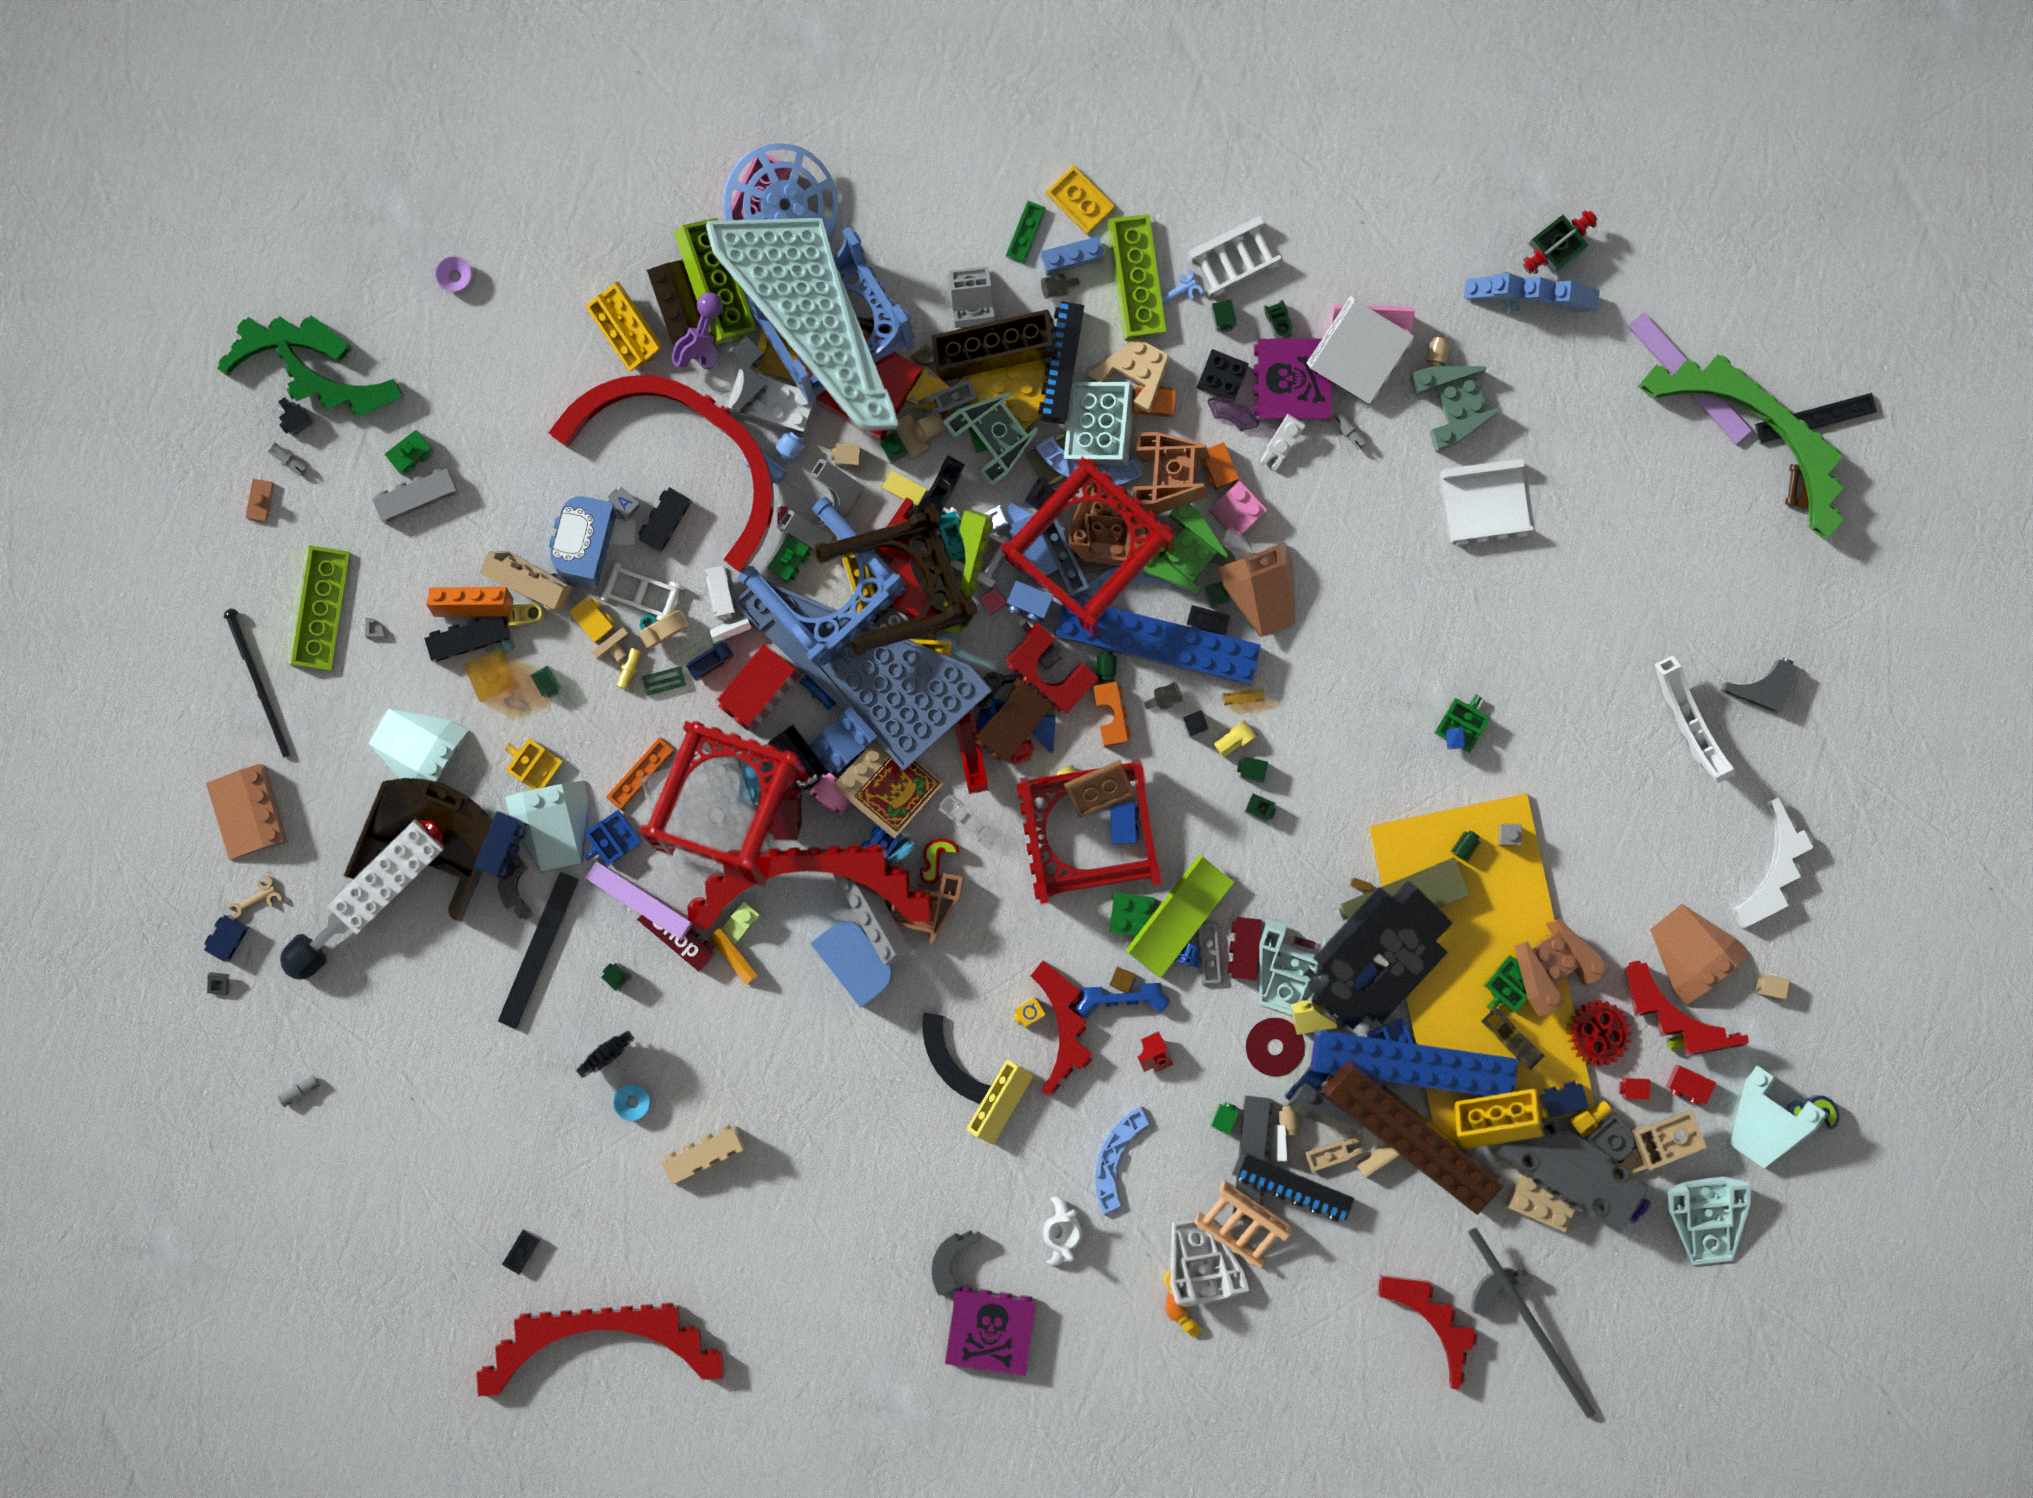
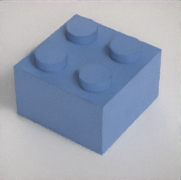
M1016 581L1008 598L1007 607H1009L1011 613L1020 616L1021 613L1028 615V620L1035 623H1039V621L1044 622L1053 602V596Z

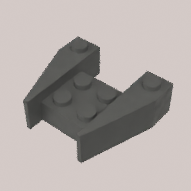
M1331 1074V1076L1329 1077V1079L1327 1080V1082L1325 1083V1085L1330 1081V1079H1331L1335 1074ZM1307 1083L1297 1089L1287 1104L1305 1118L1353 1135L1364 1127L1328 1099L1323 1088L1319 1093Z

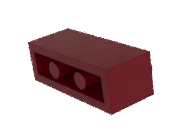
M1236 917V921H1232L1231 933H1234V941H1230L1229 953H1233L1232 961H1228L1227 973L1231 974L1230 978L1256 980L1261 919Z

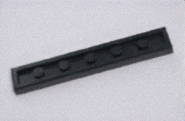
M1872 393L1797 412L1793 416L1798 420L1805 421L1809 426L1808 428L1813 430L1877 412ZM1766 421L1755 424L1760 444L1782 438Z

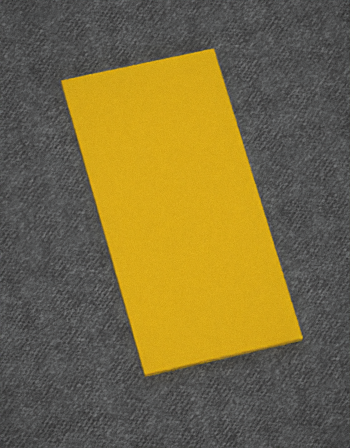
M1527 793L1369 826L1381 886L1454 857L1470 893L1469 896L1439 908L1453 922L1437 940L1448 953L1406 997L1415 1044L1519 1059L1514 1092L1536 1089L1541 1103L1542 1118L1545 1120L1576 1115L1581 1111L1578 1110L1549 1119L1546 1117L1540 1094L1545 1093L1544 1089L1556 1086V1089L1563 1088L1564 1083L1574 1080L1576 1083H1582L1589 1106L1585 1109L1588 1112L1594 1109L1595 1103L1586 1062H1582L1583 1056L1576 1057L1578 1050H1571L1574 1043L1568 1042L1572 1035H1568L1567 1032L1572 1031V1028L1567 1024L1574 1023L1570 1017L1575 1016L1567 976L1554 984L1565 1004L1550 1014L1538 1016L1528 999L1516 1012L1511 1011L1506 1005L1501 1003L1493 1012L1486 1007L1494 997L1483 984L1508 955L1517 960L1514 948L1516 944L1528 941L1529 945L1533 947L1551 934L1546 923L1555 920ZM1522 824V845H1498V825ZM1471 830L1480 836L1478 840L1481 843L1469 861L1465 862L1455 856L1451 850L1463 832L1466 831L1468 833ZM1425 1087L1432 1123L1453 1140H1458L1455 1102L1488 1097L1485 1095Z

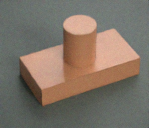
M252 479L245 518L267 522L274 486L273 482Z

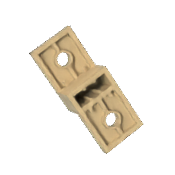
M1689 1109L1654 1124L1646 1123L1631 1129L1634 1136V1147L1631 1154L1622 1162L1613 1163L1625 1166L1630 1174H1634L1644 1169H1655L1705 1149L1707 1146L1694 1114ZM1678 1130H1682L1685 1134V1138L1681 1142L1676 1141L1674 1138V1134ZM1614 1173L1616 1179H1621L1618 1173Z

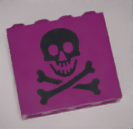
M1258 339L1257 344H1254L1253 354L1257 356V364H1254L1253 369L1254 376H1257V384H1254V396H1257V404H1254V416H1257V421H1261V419H1285L1287 414L1297 419L1330 421L1331 380L1312 370L1307 365L1308 360L1322 339Z
M960 1286V1289L955 1290L945 1364L1026 1376L1036 1300H1032L1033 1297L1028 1295H1021L1020 1298L1012 1297V1293L1000 1292V1295L992 1294V1290L980 1289V1292L972 1291V1287Z

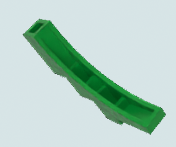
M312 315L309 318L306 317L301 322L299 330L279 316L271 321L268 331L248 316L237 327L236 333L242 338L240 340L237 339L232 344V350L229 354L224 355L219 360L217 369L226 376H229L238 365L250 357L266 350L278 348L276 343L282 340H287L290 347L307 348L323 353L338 363L342 362L352 347Z
M287 340L276 343L278 346L276 348L280 359L284 358L287 364L285 366L287 374L290 378H294L293 381L287 383L289 386L287 392L291 399L295 398L296 402L319 392V402L322 407L326 406L327 410L350 400L349 407L353 415L357 414L358 417H361L404 396L395 378L379 384L366 386L347 385L332 381L306 366L294 353Z

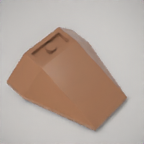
M1088 485V495L1095 496L1098 488L1094 489ZM1102 488V493L1100 496L1106 499L1109 495H1105L1104 489ZM1093 501L1079 503L1068 530L1069 547L1085 562L1121 566L1130 548V533L1126 522L1116 510L1108 505ZM1118 505L1117 508L1121 510L1123 509V506ZM1135 517L1130 519V522L1134 525L1141 522L1135 521ZM1144 527L1137 528L1134 531V535L1137 537L1147 536ZM1136 542L1134 546L1138 549L1140 544L1143 546L1144 543Z
M1285 542L1217 568L1224 589L1260 637L1295 624L1292 561Z

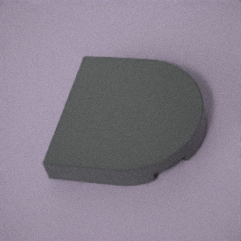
M1616 1113L1611 1115L1585 1139V1141L1609 1155L1613 1162L1626 1159L1634 1147V1136L1631 1129Z

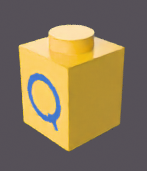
M1034 997L1016 1008V1014L1013 1016L1019 1026L1023 1024L1026 1027L1046 1014Z

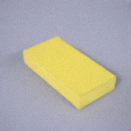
M891 470L882 489L903 500L908 497L913 500V505L916 507L919 506L927 491L926 488Z

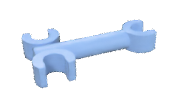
M1191 269L1187 270L1190 276L1188 279H1184L1181 274L1178 275L1179 281L1183 284L1162 295V304L1188 291V297L1191 300L1194 299L1192 295L1193 290H1197L1200 295L1203 294V289L1193 279L1194 275Z

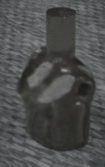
M1063 273L1041 279V289L1045 299L1066 296L1069 293V287L1079 285L1078 278L1067 280Z
M1173 682L1156 688L1154 690L1155 698L1144 702L1147 710L1156 705L1161 710H1166L1182 702L1183 696L1177 683Z

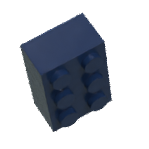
M497 811L474 868L505 880V877H508L512 871L513 866L511 862L513 858H516L519 854L520 846L518 845L521 838L524 839L527 834V823Z

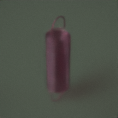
M1297 936L1294 938V942H1292L1293 944L1314 949L1315 944H1318Z

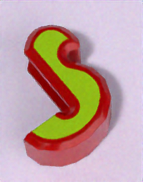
M941 838L926 844L923 858L928 867L926 869L921 867L920 877L925 883L933 884L939 880L940 852L960 853L959 847L953 841Z

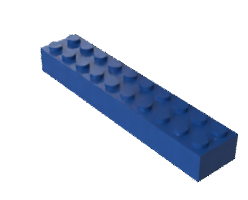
M1072 598L1082 608L1088 603L1087 601ZM1064 605L1062 606L1055 638L1246 685L1252 684L1261 644L1108 607L1097 619L1099 633L1093 637L1079 625L1077 616Z
M1315 1029L1310 1070L1336 1074L1351 1058L1380 1081L1494 1096L1514 1092L1519 1059Z

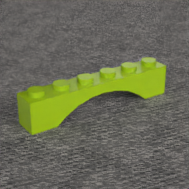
M972 509L964 511L959 529L965 547V568L959 588L963 590L965 596L970 595L971 599L978 587V574L983 568L982 558L988 549L989 543L987 539L994 525L992 522L993 516ZM946 602L940 607H946L948 603ZM957 625L944 630L957 634L963 632L967 627L963 628V626Z

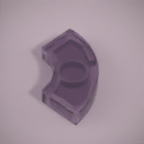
M1224 397L1208 399L1207 402L1214 419L1229 420L1236 425L1239 431L1259 426L1256 416L1245 405L1242 406L1234 402L1233 399Z

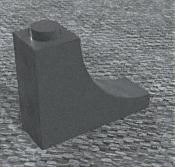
M1782 658V660L1775 661L1771 670L1759 681L1746 685L1726 682L1723 683L1721 691L1779 713L1782 711L1798 666L1793 665L1794 662L1792 660Z

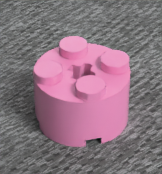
M830 773L826 776L822 775V778L814 785L808 795L810 797L816 796L815 802L832 814L835 811L838 812L837 817L841 818L851 805V802L833 787L834 783L838 780Z

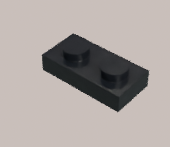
M1191 605L1186 625L1225 635L1231 615Z
M523 1229L502 1265L520 1275L541 1239Z

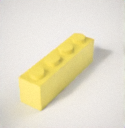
M1007 1059L966 1130L994 1145L1034 1074Z

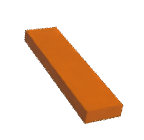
M659 737L610 791L606 798L622 811L675 750Z

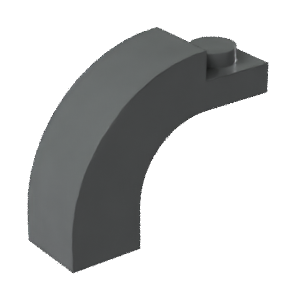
M972 1230L961 1234V1239H958L955 1232L948 1236L938 1247L933 1258L931 1270L933 1284L938 1296L957 1288V1283L951 1272V1260L959 1250L980 1241L981 1238L977 1231L974 1233Z

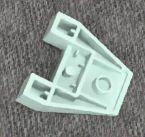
M1267 918L1260 937L1259 1004L1293 1015L1291 1004L1299 1001H1311L1313 999L1311 996L1314 993L1308 989L1310 979L1305 973L1311 969L1319 976L1321 972L1316 968L1318 963L1312 959L1316 954L1283 944L1282 940L1285 935L1286 924ZM1324 938L1321 949L1330 939Z
M1756 1066L1744 1085L1730 1145L1765 1169L1816 1132L1828 1113L1808 1101L1797 1117L1765 1096L1777 1078L1761 1067Z

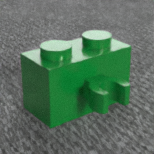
M415 430L387 451L385 456L403 476L404 474L412 473L418 463H423L430 459L431 453L434 450L420 432Z
M789 534L767 568L788 583L790 580L794 581L800 572L798 568L801 563L805 564L811 556L809 553L811 549Z

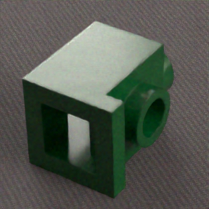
M1252 793L1244 813L1267 822L1269 818L1273 819L1277 808L1274 807L1275 802ZM1263 805L1265 808L1264 812H1259L1257 807Z

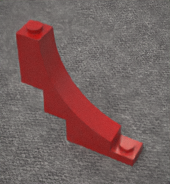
M906 497L887 527L908 521L907 519L913 515L915 510L913 509V500ZM909 538L898 540V542L908 545ZM883 547L874 549V552L891 561L889 568L908 584L905 587V592L895 599L894 609L910 619L915 618L923 611L927 595L914 576L909 556L894 548ZM930 608L925 617H929L939 613H936L934 610Z
M1633 961L1624 969L1635 1017L1655 1013L1660 1037L1680 1033L1686 1057L1746 1046L1749 1043L1747 1034L1733 1033L1727 1038L1725 1027L1699 1022L1675 1008L1656 986L1647 962Z

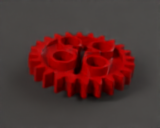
M1596 1000L1595 1003L1594 1001H1589L1588 1005H1581L1582 1010H1575L1577 1016L1570 1017L1574 1023L1567 1024L1572 1028V1031L1567 1032L1568 1035H1572L1568 1042L1574 1043L1571 1050H1578L1576 1057L1583 1056L1582 1062L1589 1060V1065H1595V1063L1597 1066H1603V1063L1610 1065L1611 1061L1618 1062L1617 1057L1624 1056L1621 1050L1628 1051L1625 1043H1631V1040L1627 1039V1035H1631L1632 1032L1627 1031L1626 1028L1630 1027L1631 1024H1625L1624 1021L1628 1018L1627 1016H1620L1623 1012L1622 1009L1615 1011L1616 1004L1610 1006L1609 1001H1604L1603 1004L1601 1000ZM1601 1015L1605 1017L1604 1024L1600 1022ZM1585 1024H1586V1025L1588 1026V1028H1589L1588 1034H1585V1032H1584V1025H1585ZM1611 1032H1613L1615 1035V1040L1613 1042L1610 1040ZM1595 1042H1596V1043L1598 1044V1046H1599V1049H1598L1597 1052H1595V1050H1594V1048H1593V1045H1594Z

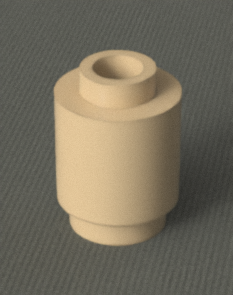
M1439 337L1433 338L1429 345L1426 362L1430 363L1429 366L1446 365L1450 347L1448 345L1449 340Z
M1282 1106V1110L1278 1111L1279 1125L1285 1126L1286 1135H1297L1298 1129H1300L1299 1113L1290 1106Z

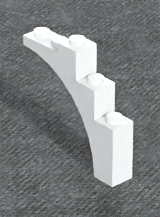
M1673 656L1654 664L1664 699L1674 711L1678 728L1688 739L1692 757L1701 768L1704 767L1717 784L1736 775L1734 768L1713 739L1696 706L1682 666Z
M1779 797L1767 801L1776 831L1775 852L1771 867L1757 891L1745 902L1732 909L1741 928H1746L1789 906L1787 903L1789 901L1788 896L1784 890H1780V887L1801 877L1799 874L1801 869L1796 861L1793 862L1792 859L1813 849L1811 835L1808 832L1806 833L1805 830L1796 832V823L1792 818L1788 817L1786 813L1788 808Z

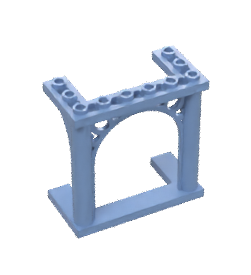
M850 227L842 230L844 242L834 260L841 278L844 277L843 284L845 289L864 298L873 311L874 328L867 341V346L874 363L904 346L909 351L915 347L913 341L915 335L912 331L913 326L910 322L911 317L906 309L902 310L899 304L895 305L891 297H886L884 294L886 290L881 282L877 283L875 280L876 274L871 266H866L865 262L867 261L860 244L862 241L857 232L853 233ZM857 274L859 276L858 282L855 285H850L848 283L850 276ZM863 281H864V288L866 289V290H864V291H862V290L860 289V287H861L862 284H863ZM746 293L752 314L809 405L815 403V396L827 389L815 375L809 378L799 359L795 361L792 359L769 319ZM883 315V318L886 320H880L879 316ZM885 325L890 326L893 330L888 334H883L878 329ZM879 337V341L875 342V338Z

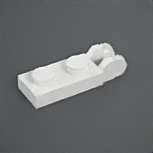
M1287 414L1268 444L1260 463L1265 465L1273 452L1278 456L1272 463L1271 469L1276 471L1304 429L1305 423Z

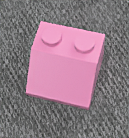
M1239 481L1209 511L1237 540L1266 513L1267 509Z

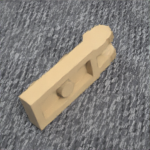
M1356 1136L1347 1140H1340L1306 1151L1305 1155L1311 1172L1350 1160L1351 1157L1364 1153L1363 1148L1355 1149L1349 1153L1346 1145L1358 1143L1360 1137Z

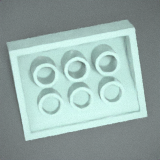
M1072 382L1064 452L1065 460L1078 462L1083 456L1086 460L1090 458L1097 465L1128 467L1135 389L1130 382Z

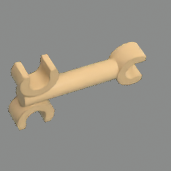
M266 876L268 880L267 886H264L261 881H257L258 887L263 889V891L240 904L231 903L228 905V909L233 907L238 909L237 914L232 916L233 918L241 917L243 910L267 898L269 906H274L272 902L274 896L279 901H283V896L277 893L273 886L274 880L271 876Z

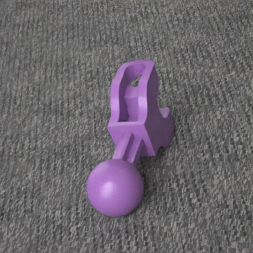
M705 293L698 299L697 309L701 316L697 328H689L687 334L681 337L674 346L672 362L676 368L687 367L690 360L697 355V361L703 369H712L714 367L718 352L713 345L714 337L708 330L712 318L719 316L723 309V302L717 294Z

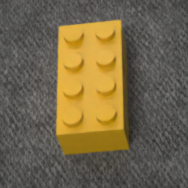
M1536 1089L1455 1102L1457 1137L1463 1149L1543 1136L1541 1103Z

